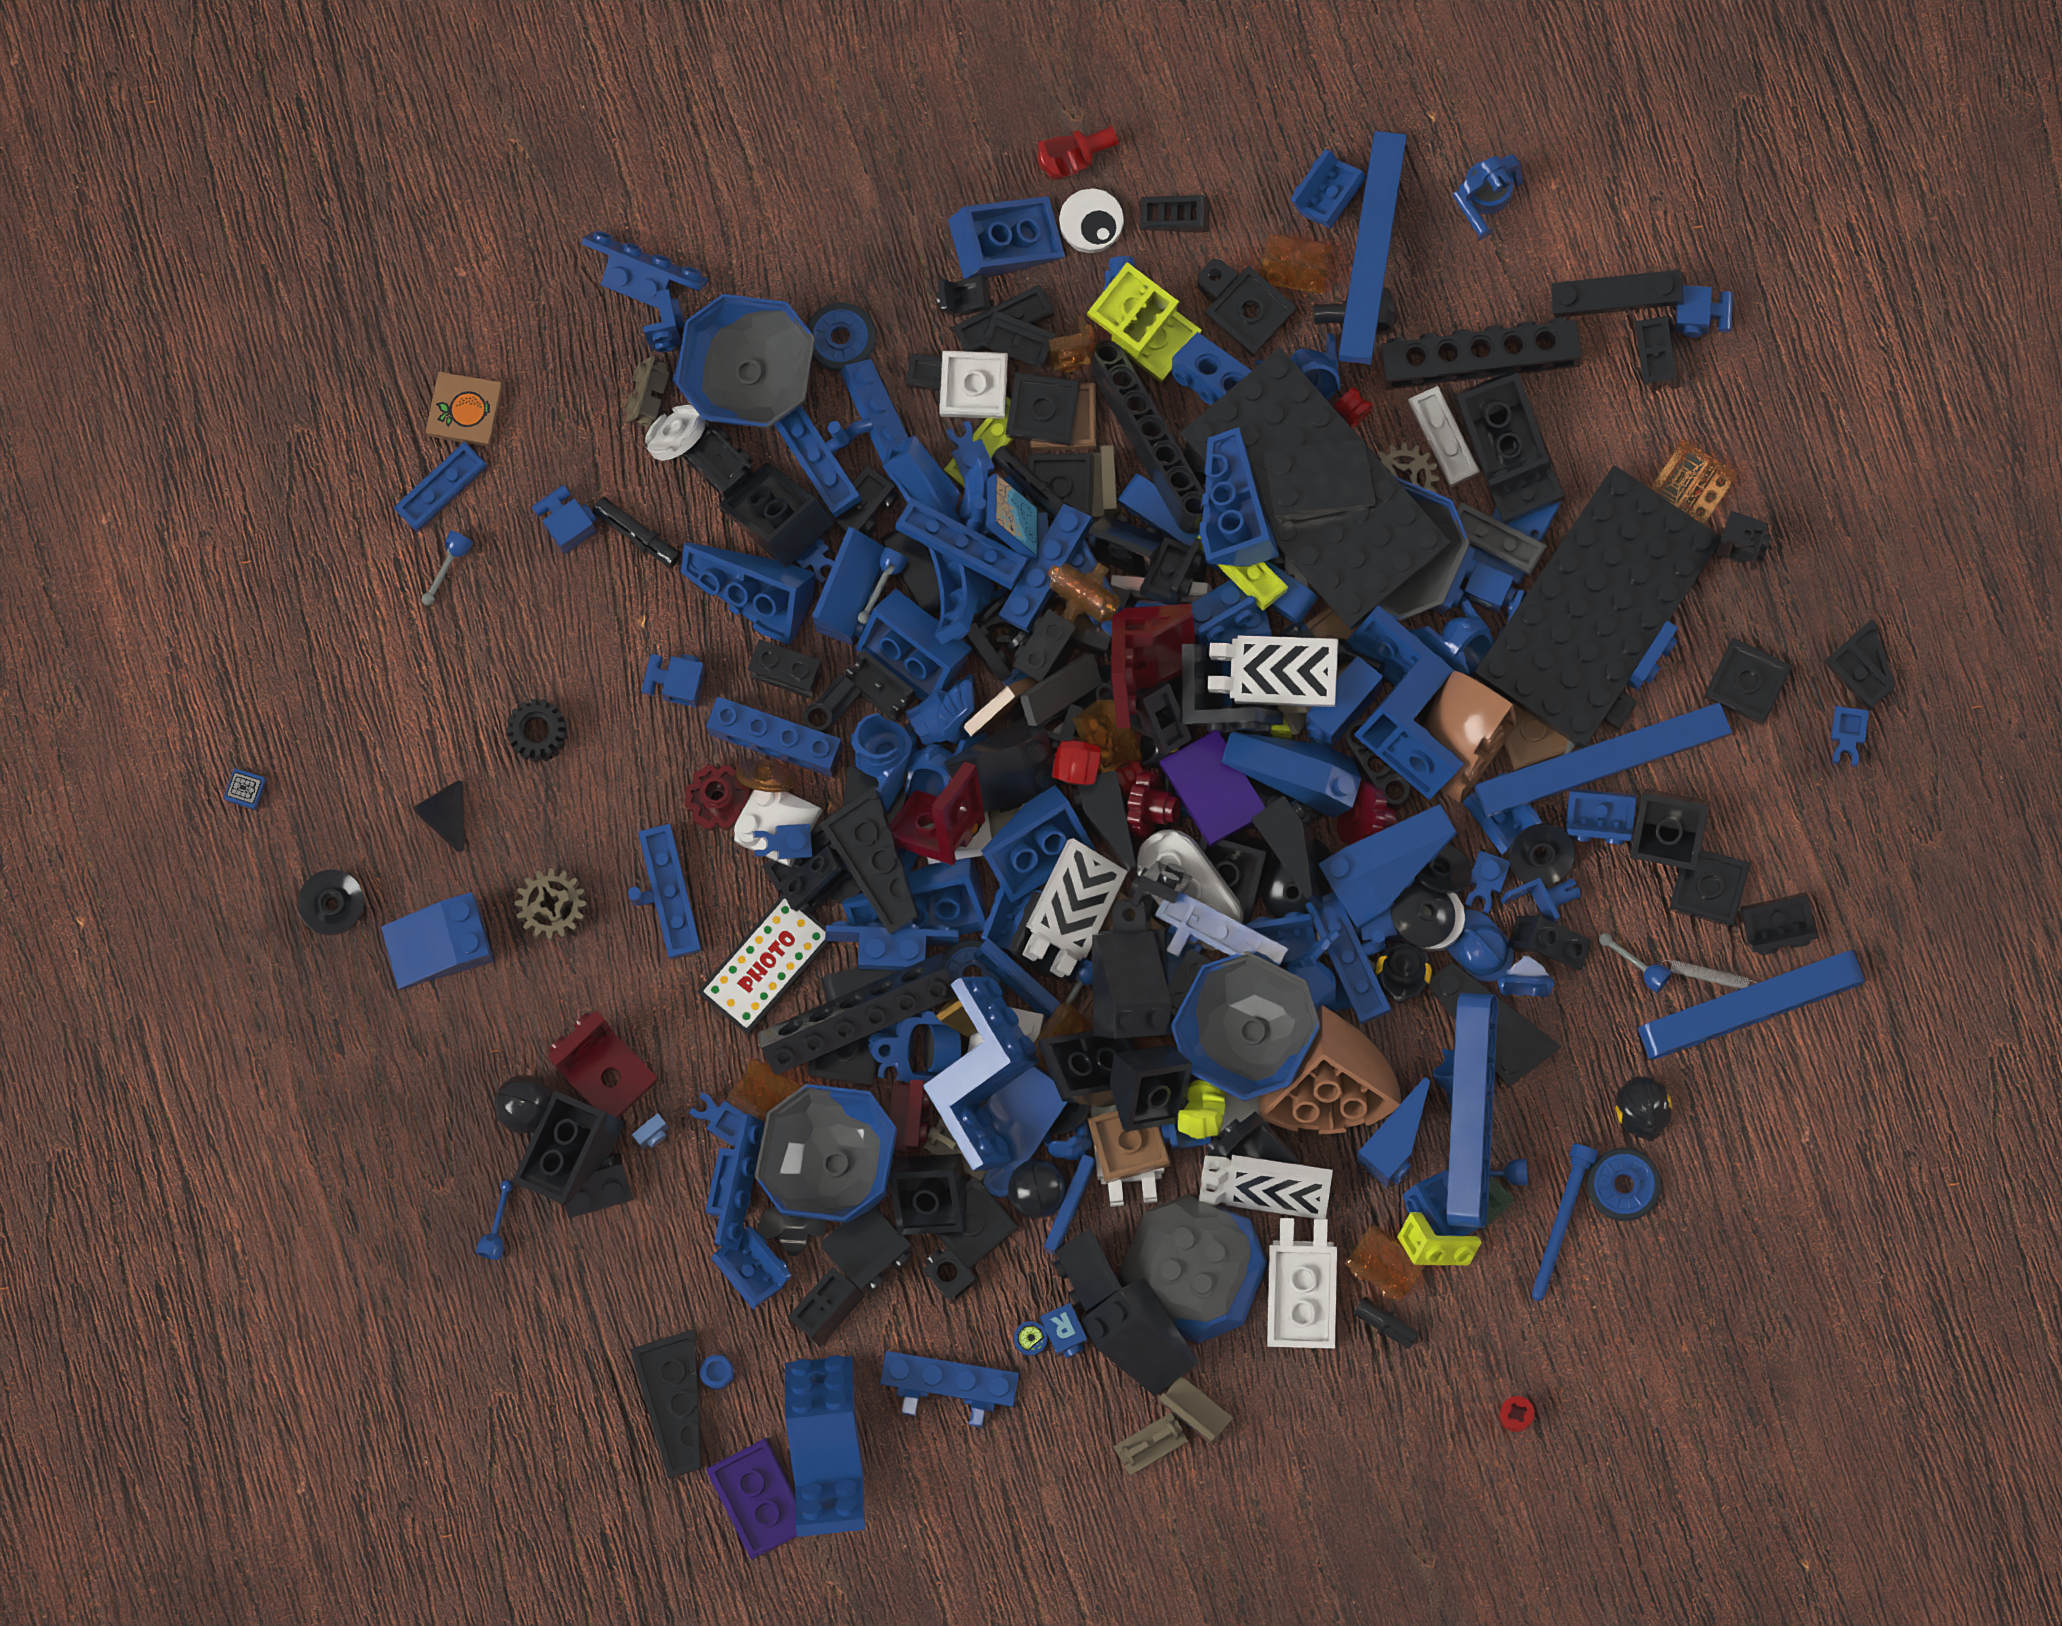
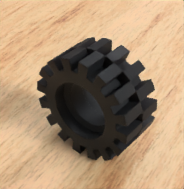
M530 699L531 703L527 704L523 701L520 703L521 707L518 710L514 708L511 711L513 715L508 717L507 720L508 728H506V733L513 749L526 760L530 758L532 762H538V759L547 761L549 756H557L559 748L563 749L565 746V738L568 739L567 723L561 711L553 703L549 704L547 700L542 699L541 702H538L537 699ZM533 719H543L550 727L548 736L540 742H532L525 736V727Z

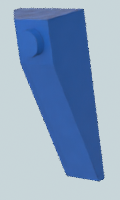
M1237 427L1208 437L1205 464L1206 485L1205 494L1202 497L1203 518L1202 522H1200L1199 530L1207 562L1209 564L1249 567L1278 557L1279 552L1240 428Z
M686 542L683 547L681 573L709 595H717L730 605L729 610L734 614L738 615L741 613L754 623L752 627L760 634L788 645L793 642L813 601L816 573L793 564L785 567L774 559Z
M1240 732L1230 733L1221 761L1332 818L1353 808L1361 781L1354 759L1327 745Z
M1439 804L1345 847L1320 862L1319 866L1333 891L1359 929L1386 913L1394 905L1393 901L1406 887H1410L1415 881L1416 875L1427 863H1431L1457 832Z
M972 857L958 859L953 866L943 862L930 864L909 874L907 879L920 915L919 918L910 924L919 926V929H932V927L940 925L949 926L952 930L959 931V935L983 930V925L987 919L981 879ZM864 893L842 901L848 922L852 923V926L866 927L868 923H882Z

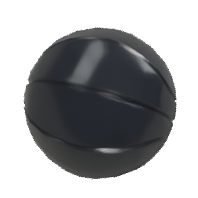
M530 1075L512 1077L504 1082L497 1092L494 1105L496 1115L506 1128L515 1133H533L546 1112L545 1109H547L552 1093L545 1083Z
M1041 1159L1028 1160L1020 1164L1013 1171L1007 1188L1008 1197L1014 1208L1026 1217L1036 1219L1049 1217L1058 1211L1063 1203L1067 1191L1066 1180L1059 1168L1051 1162Z

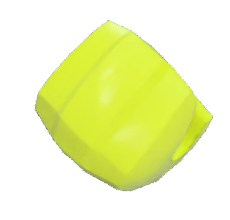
M1199 1078V1080L1193 1081L1188 1085L1186 1097L1189 1103L1184 1110H1179L1177 1125L1179 1132L1185 1133L1192 1138L1205 1139L1206 1137L1217 1136L1222 1131L1226 1108V1092Z

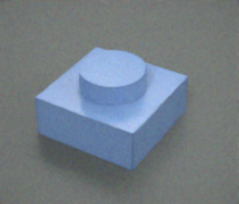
M657 1113L637 1129L632 1136L643 1150L648 1145L653 1148L666 1138L667 1135L664 1132L669 1127Z

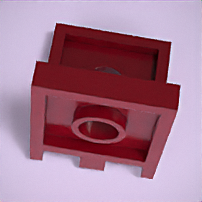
M964 762L939 797L919 790H915L889 824L897 847L952 866L956 862V849L959 846L966 848L973 839L971 833L975 824L983 825L986 821L976 765ZM930 823H934V824H935L933 827H930V828H923V827H921V826L929 825Z
M597 1010L591 1015L587 1012L574 1024L576 1029L567 1038L563 1035L550 1046L549 1050L551 1053L547 1057L556 1070L592 1107L620 1118L659 1079L612 1031L605 1018ZM608 1070H617L621 1075L620 1082L614 1087H607L602 1082L603 1075Z

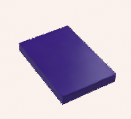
M1219 731L1211 732L1160 760L1159 763L1210 847L1253 824L1251 818L1265 809L1246 775L1221 762L1227 744Z
M766 1438L706 1468L751 1560L797 1537L795 1494Z

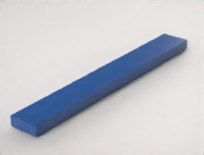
M1374 131L1339 349V361L1372 364L1406 148V134Z
M1719 702L1478 783L1475 789L1486 817H1490L1730 736L1732 731Z

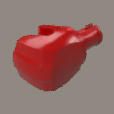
M1112 126L1086 137L1078 129L1072 132V136H1059L1045 141L1041 140L1037 143V162L1040 169L1051 180L1059 181L1091 166L1093 154L1112 146H1117L1119 142Z
M1062 741L1057 747L1052 778L1073 784H1094L1101 760V748L1085 741Z

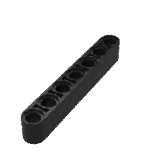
M1112 340L1098 342L1094 347L1091 364L1093 378L1178 527L1185 533L1198 534L1200 522H1202L1203 518L1202 497L1205 494L1204 490L1122 347Z

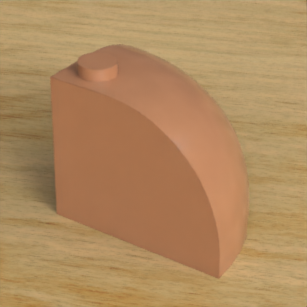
M1453 671L1435 692V699L1428 711L1424 728L1428 730L1432 737L1445 748L1451 750L1464 763L1458 772L1441 788L1443 792L1461 804L1504 745L1507 738L1517 727L1518 721L1512 703L1473 678Z
M1322 1005L1316 1011L1321 1028L1290 1087L1260 1096L1259 1116L1272 1124L1297 1132L1298 1128L1318 1130V1134H1335L1347 1132L1348 1127L1362 1123L1368 1126L1383 1119L1401 1104V1093L1392 1068L1378 1048L1356 1027Z

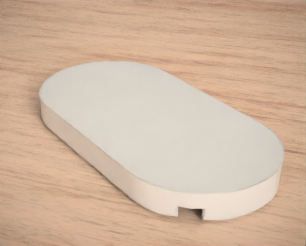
M1162 830L1151 835L1142 844L1137 862L1139 876L1144 868L1149 869L1156 861L1165 865L1168 863L1179 865L1186 870V874L1193 877L1185 894L1243 923V911L1239 900L1199 845L1189 835L1177 830ZM1151 894L1160 906L1163 899ZM1199 939L1196 943L1191 940L1188 941V943L1194 946L1198 943L1204 949L1218 950Z

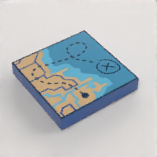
M995 473L987 478L986 527L1018 554L1028 558L1027 561L1029 562L1037 557L1038 508Z

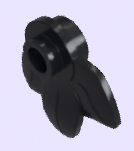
M774 1206L763 1213L758 1232L763 1235L765 1240L779 1237V1241L785 1251L794 1257L805 1248L809 1235L823 1236L825 1234V1220L782 1215Z

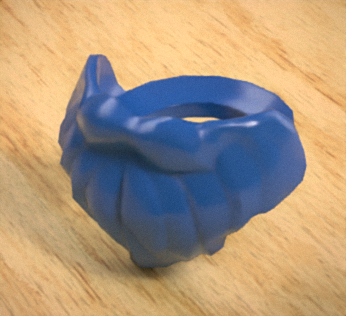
M1523 956L1511 969L1507 970L1504 976L1498 979L1499 990L1504 996L1514 994L1517 996L1548 997L1554 986L1553 978H1550L1543 965H1540L1528 956Z
M1087 1119L1078 1128L1073 1130L1076 1132V1135L1069 1140L1051 1141L1050 1138L1053 1133L1049 1132L1044 1139L1048 1152L1053 1157L1081 1161L1083 1154L1088 1155L1093 1143Z

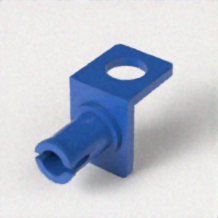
M1537 878L1506 892L1500 901L1504 905L1531 893L1543 918L1556 923L1560 918L1556 907L1578 899L1581 895L1579 887L1573 889L1572 886L1577 883L1572 878L1548 890L1545 888L1541 878Z

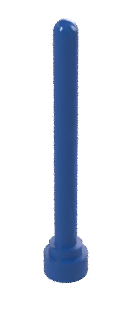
M1576 1143L1572 1144L1569 1157L1571 1158L1570 1164L1573 1166L1532 1290V1298L1535 1301H1541L1545 1297L1585 1170H1589L1590 1165L1595 1164L1598 1151Z

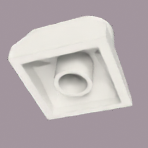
M763 783L755 788L737 819L734 828V840L739 845L752 851L764 850L766 848V841L763 838H753V831L763 830L774 835L776 834L775 827L779 825L810 824L811 832L823 810L781 790L773 783ZM772 851L766 855V857L789 867H792L795 859L777 860V851Z

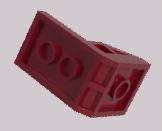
M1192 604L1125 608L1112 616L1111 676L1117 729L1130 728V715L1137 714V689L1151 688L1162 680L1168 682L1182 674V644H1196Z

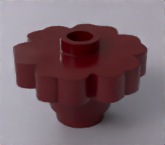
M707 765L702 770H698L693 774L694 784L685 787L686 797L684 804L689 811L693 812L692 817L697 825L703 826L708 831L715 829L719 825L721 829L727 831L735 826L737 819L751 796V789L748 785L743 784L742 773L731 766L723 765L717 770L713 765ZM717 794H722V795H723V797H722L721 799H719V800H713V797H714L715 795H717Z
M1143 770L1142 773L1138 774L1136 784L1132 785L1127 815L1129 832L1133 833L1134 837L1148 839L1153 835L1155 825H1168L1169 822L1176 823L1180 816V797L1174 796L1172 792L1164 791L1162 777H1158L1157 772Z
M1360 781L1353 808L1338 815L1340 820L1336 829L1340 841L1351 845L1395 825L1396 813L1387 804V799L1381 788H1376L1373 783Z

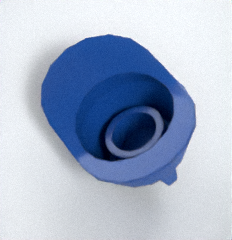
M1471 909L1464 910V929L1458 940L1449 946L1447 950L1473 978L1484 982L1496 981L1499 977L1504 976L1507 970L1512 967L1514 953L1513 949L1507 947L1509 940L1490 918L1482 912Z

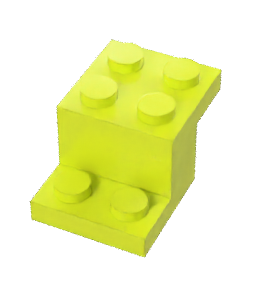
M1128 262L1087 312L1089 318L1112 334L1111 340L1122 347L1130 360L1161 383L1172 371V357L1197 332L1200 334L1202 332L1200 328L1176 311L1179 303L1178 300Z

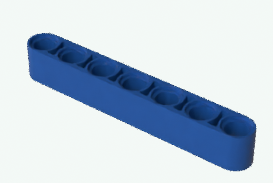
M1135 474L1117 499V502L1123 508L1152 528L1162 532L1169 539L1192 546L1195 538L1200 535V533L1188 534L1183 532L1175 522L1155 485L1139 474ZM1205 556V564L1231 580L1217 564H1209ZM1263 561L1288 586L1287 592L1269 607L1291 622L1299 623L1316 603L1318 596L1269 561Z
M1849 950L1640 1026L1638 1032L1649 1060H1655L1860 986L1866 981L1854 951Z
M1461 993L1457 1002L1447 1196V1222L1450 1226L1483 1228L1487 1221L1498 1001L1495 994Z

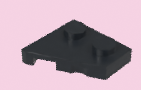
M1873 619L1824 662L1869 711L1895 688L1892 673L1887 667L1884 648L1881 647L1876 632L1877 626Z

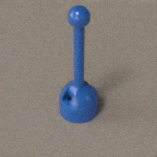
M1527 1158L1510 1161L1504 1170L1490 1171V1177H1505L1510 1184L1516 1186L1528 1185Z
M509 1179L503 1180L500 1185L502 1194L490 1234L482 1236L477 1244L475 1253L481 1257L492 1260L502 1259L504 1243L498 1235L508 1193L514 1188L513 1182Z

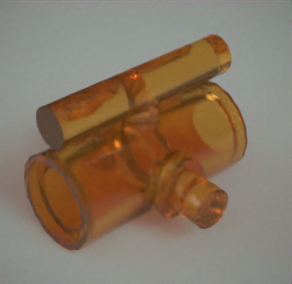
M1098 562L1092 572L1088 571L1086 575L1069 563H1064L1060 567L1053 565L1048 572V576L1051 577L1050 589L1068 600L1066 602L1068 607L1062 614V618L1073 623L1078 614L1082 615L1085 612L1102 624L1104 621H1109L1115 615L1121 600L1102 586L1104 584L1102 579L1109 571L1108 568Z

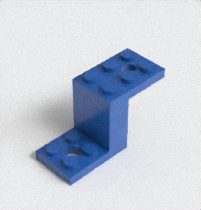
M1378 605L1351 634L1347 642L1350 643L1353 650L1384 662L1385 668L1382 675L1395 686L1354 736L1430 800L1458 772L1464 763L1413 719L1449 677L1453 669L1440 656L1426 647L1416 635L1410 633L1390 613Z
M960 977L950 985L982 1037L983 1042L932 1078L923 1087L972 1170L1002 1169L1012 1162L1008 1154V1146L1000 1136H997L991 1126L992 1120L990 1115L979 1104L1040 1060L1035 1054L1036 1047L1028 1036L1023 1034L1019 1027L1018 1016L1010 1007H1007L1001 997L1002 990L998 983L990 977Z
M834 1355L825 1359H799L794 1362L785 1363V1421L795 1482V1526L797 1537L865 1530L864 1469L854 1405L852 1356L842 1357Z

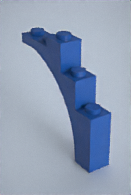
M915 435L888 449L882 467L895 482L907 503L913 498L945 516L966 525L955 512L960 496L959 490ZM928 547L937 575L941 601V617L935 636L941 644H944L952 639L959 640L968 634L974 614L980 613L990 604L994 585L988 577Z

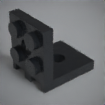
M1182 644V724L1207 727V731H1221V733L1225 734L1232 732L1241 733V730L1271 732V726L1283 725V712L1256 707L1223 709V694L1209 693L1208 676H1223V662L1211 660L1209 656L1210 646Z

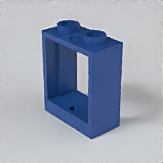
M1357 656L1336 681L1335 707L1313 706L1306 714L1305 730L1308 732L1307 738L1312 743L1327 745L1333 748L1345 734L1347 726L1351 722L1356 721L1381 693L1383 676Z

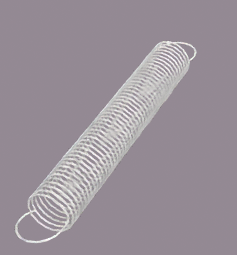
M1673 960L1670 969L1673 973L1676 972L1677 974L1678 972L1679 975L1683 973L1684 976L1701 978L1704 981L1706 979L1709 982L1711 980L1712 983L1716 981L1717 984H1720L1721 982L1722 985H1729L1732 988L1733 986L1737 989L1738 987L1739 989L1748 987L1746 979L1745 983L1744 980L1742 983L1741 978L1737 982L1736 977L1732 981L1731 976L1727 980L1726 975L1724 978L1723 973L1722 976L1720 974V977L1718 972L1714 976L1713 971L1711 974L1710 969L1709 972L1707 968L1706 970L1704 968L1703 971L1702 967L1700 969V966L1697 967L1696 965L1695 968V965L1692 966V964L1690 967L1689 963L1688 965L1686 963L1685 966L1684 962L1683 964L1681 962L1680 965L1679 961L1678 963L1676 961L1675 964Z

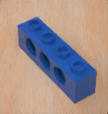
M1198 332L1172 357L1171 375L1182 386H1188L1197 392L1200 398L1210 405L1219 400L1228 390L1233 388L1252 371ZM1203 372H1210L1212 374L1207 375L1203 374Z
M718 696L706 725L709 736L833 778L844 749L840 738Z

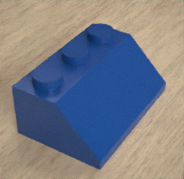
M848 527L812 615L817 633L852 646L856 638L861 637L866 624L858 621V615L865 610L884 573L880 567V558L885 549L884 546L854 528Z
M895 589L873 609L855 650L859 653L865 650L914 689L915 696L924 701L935 689L947 690L963 669L972 647L964 642L963 639H952L941 644L935 636L939 621L916 605L910 598Z

